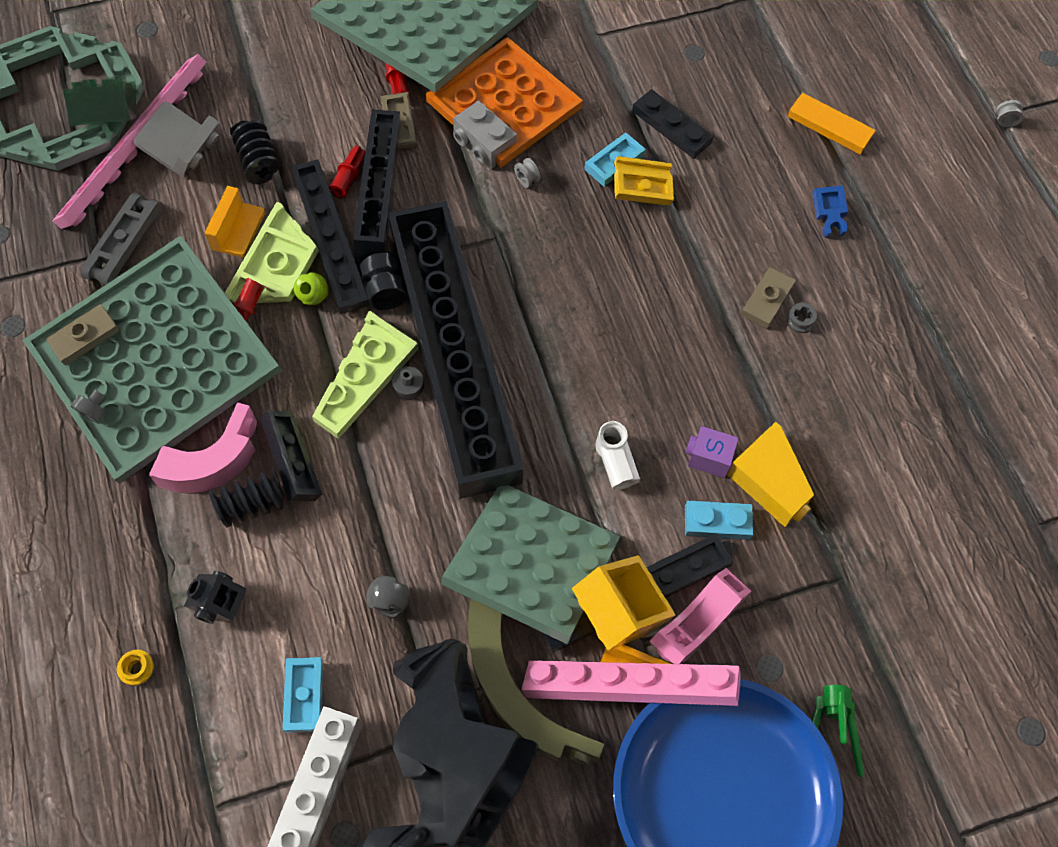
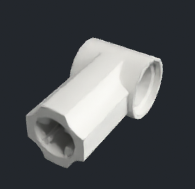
M616 421L606 422L600 427L595 446L596 451L602 457L612 490H622L639 483L640 477L627 442V430L621 423ZM607 436L615 437L619 443L616 445L608 444L604 440V438Z

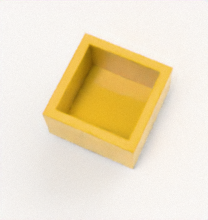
M639 555L599 566L571 588L578 599L580 607L585 611L593 624L598 638L604 643L608 651L649 635L675 616V613Z

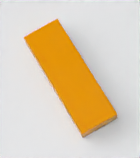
M803 92L790 108L787 117L860 155L876 131Z

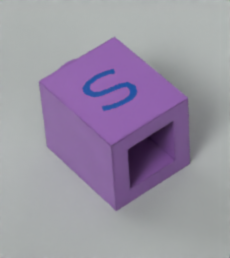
M701 426L697 437L691 435L685 452V454L691 455L688 467L725 478L731 466L738 437Z

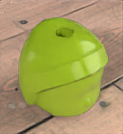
M313 272L298 277L293 287L296 297L303 304L310 306L321 303L329 293V287L324 277Z

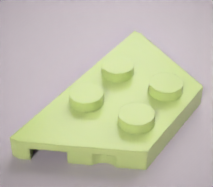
M276 202L225 291V295L231 303L236 302L247 278L265 286L257 303L292 301L295 295L293 287L296 279L301 275L307 274L319 250L315 243L303 232L299 224L291 218L281 203Z

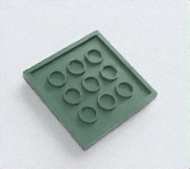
M509 485L497 487L444 572L441 585L568 644L584 612L571 588L597 567L608 564L620 536Z

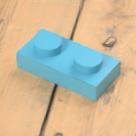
M625 132L585 162L584 170L605 187L614 180V173L616 171L614 161L617 156L642 159L645 156L646 149Z
M686 501L685 536L710 537L717 533L719 538L751 540L753 537L752 504Z
M322 657L286 658L282 729L284 733L314 731L322 711Z

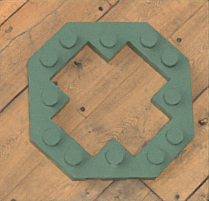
M49 26L0 44V99L19 92L10 72L60 53H64L73 71L99 61L115 92L89 101L98 122L44 143L34 123L7 133L0 119V157L59 171L113 149L145 90L144 84L122 43L115 41L104 43L98 41L94 36L77 32L71 35L63 33L61 28Z

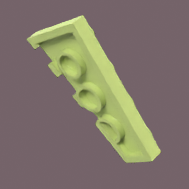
M371 311L368 312L365 318V324L361 332H358L355 336L348 356L342 360L334 382L329 384L312 416L315 423L338 439L391 381L394 373L402 368L418 350L417 342Z

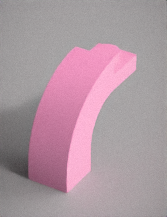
M237 402L223 435L215 444L207 449L185 452L162 446L149 474L159 488L174 492L198 493L217 488L236 477L248 465L256 451L250 438L256 430L257 421L250 406Z
M725 568L715 575L680 615L658 631L650 642L656 647L658 654L664 660L673 664H683L724 623L752 591Z

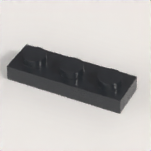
M651 89L633 104V113L691 158H696L712 144L713 135Z
M266 410L260 416L289 501H316L322 495V491L294 413Z

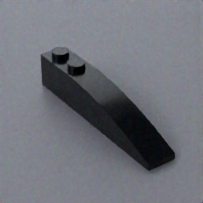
M371 110L353 237L355 263L361 264L363 260L373 254L387 253L390 230L388 213L392 212L400 111Z

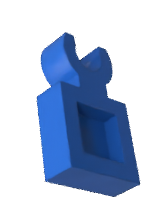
M844 186L815 188L812 196L817 220L825 219L826 222L822 229L824 237L829 238L831 235L830 227L832 226L839 229L840 236H844L847 231V223L841 217H845L848 213Z

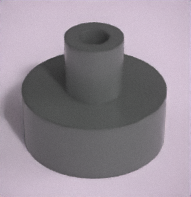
M414 367L398 369L392 377L394 393L404 400H412L420 396L424 389L421 372Z
M94 390L88 399L78 395L70 406L76 412L97 424H100L107 414L100 407L106 396L97 390Z

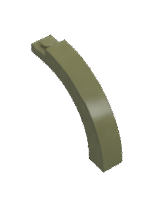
M471 599L468 615V636L473 670L480 690L498 720L506 729L515 731L520 738L535 741L538 744L537 754L559 764L563 750L570 753L569 758L580 764L589 765L590 761L597 763L604 743L557 725L537 711L522 695L509 673L503 655L501 626L504 614Z

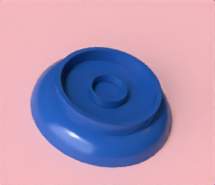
M741 679L738 706L649 703L628 729L616 759L613 777L614 806L618 825L627 847L837 846L843 820V791L840 775L831 750L820 731L800 708L781 694L761 684Z

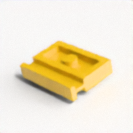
M617 156L614 161L616 170L614 173L615 199L671 205L674 201L673 177L670 171L672 163Z

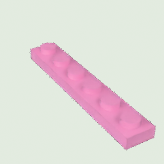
M529 660L521 690L525 698L738 706L741 672L739 666Z

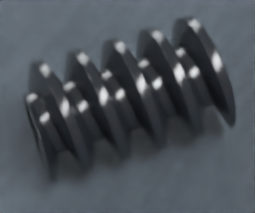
M258 120L240 121L230 128V134L236 152L239 155L242 169L245 172V178L248 182L256 185L268 182L279 169L280 163L276 158L277 154L273 149L266 125Z
M274 468L272 470V479L270 480L264 472H261L258 484L249 476L247 477L246 488H243L238 481H234V490L231 493L225 485L221 486L219 497L211 489L209 490L215 514L226 528L232 526V516L239 523L245 522V512L252 519L258 518V507L265 514L271 513V503L278 510L283 509L284 506L283 491Z

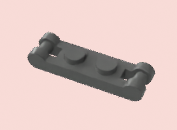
M135 192L132 193L83 264L81 277L90 281L96 279L103 286L116 279L153 220L160 217L163 211V203L154 199L146 200L143 195ZM102 263L107 264L104 269L100 268Z

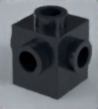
M214 571L213 574H198L197 578L188 587V598L184 607L195 611L194 617L208 624H214L215 620L233 621L246 588L233 582V578L223 572Z

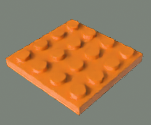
M508 37L471 62L436 93L433 91L426 93V102L453 126V118L479 100L517 134V142L496 156V164L500 168L578 112L583 106V100Z

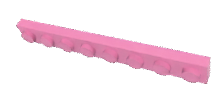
M199 54L188 59L52 222L63 229L71 225L76 227L85 218L86 213L83 212L89 203L94 205L104 194L101 191L106 183H113L121 174L119 167L124 162L126 164L129 163L137 155L138 151L135 149L137 146L134 144L135 137L163 102L179 103L187 94V91L184 90L189 83L193 85L203 75L200 70L207 62Z

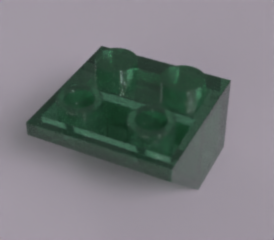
M125 76L101 79L102 84H97L96 79L71 82L72 88L63 90L70 125L129 121L136 118L135 81L126 82Z

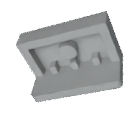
M479 100L453 118V135L457 143L469 149L479 163H484L489 169L496 166L497 155L517 142V134Z

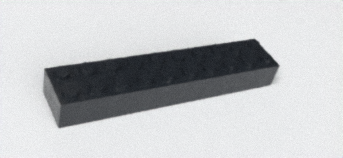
M443 201L389 212L391 235L407 290L408 301L459 499L495 491L500 486L509 485L512 487L523 484L522 462L448 203Z

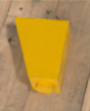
M775 422L732 463L727 475L778 522L786 527L793 519L799 523L811 510L808 503L814 496V493L782 427Z

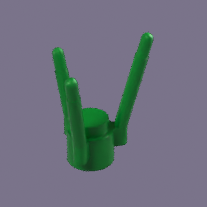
M826 685L823 687V696H818L815 699V711L812 722L818 729L823 711H826V717L839 720L840 742L845 745L848 742V721L857 775L863 777L864 768L855 720V702H852V689L843 685Z

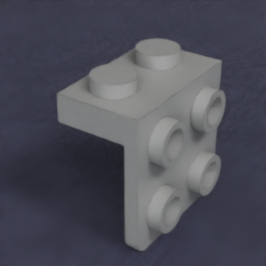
M163 102L137 134L134 144L183 178L190 168L195 170L203 158L201 153L205 147L210 149L219 136L216 133L219 121L209 115L201 125L171 103Z

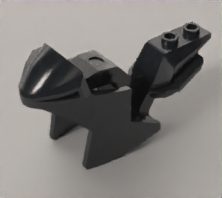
M447 639L441 643L419 648L394 662L393 674L415 691L416 702L400 721L393 741V749L403 776L412 779L420 801L421 811L417 824L372 829L367 838L358 847H441L447 845L449 847H456L457 844H472V847H485L508 811L531 769L538 751V744L533 740L520 738L515 731L486 724L467 661L468 648L466 644L457 639Z

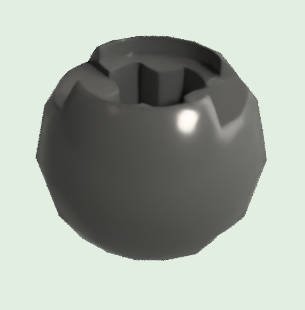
M390 576L377 577L370 583L366 592V601L370 610L371 608L380 610V615L389 617L400 615L407 608L410 599L406 583L405 585L396 582L397 578Z

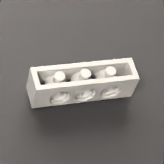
M323 706L267 847L317 846L362 728V724L357 717Z

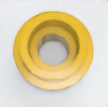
M131 650L125 653L117 664L118 677L125 684L137 686L146 682L154 670L152 657L143 650ZM136 663H141V670L136 674H132V666Z

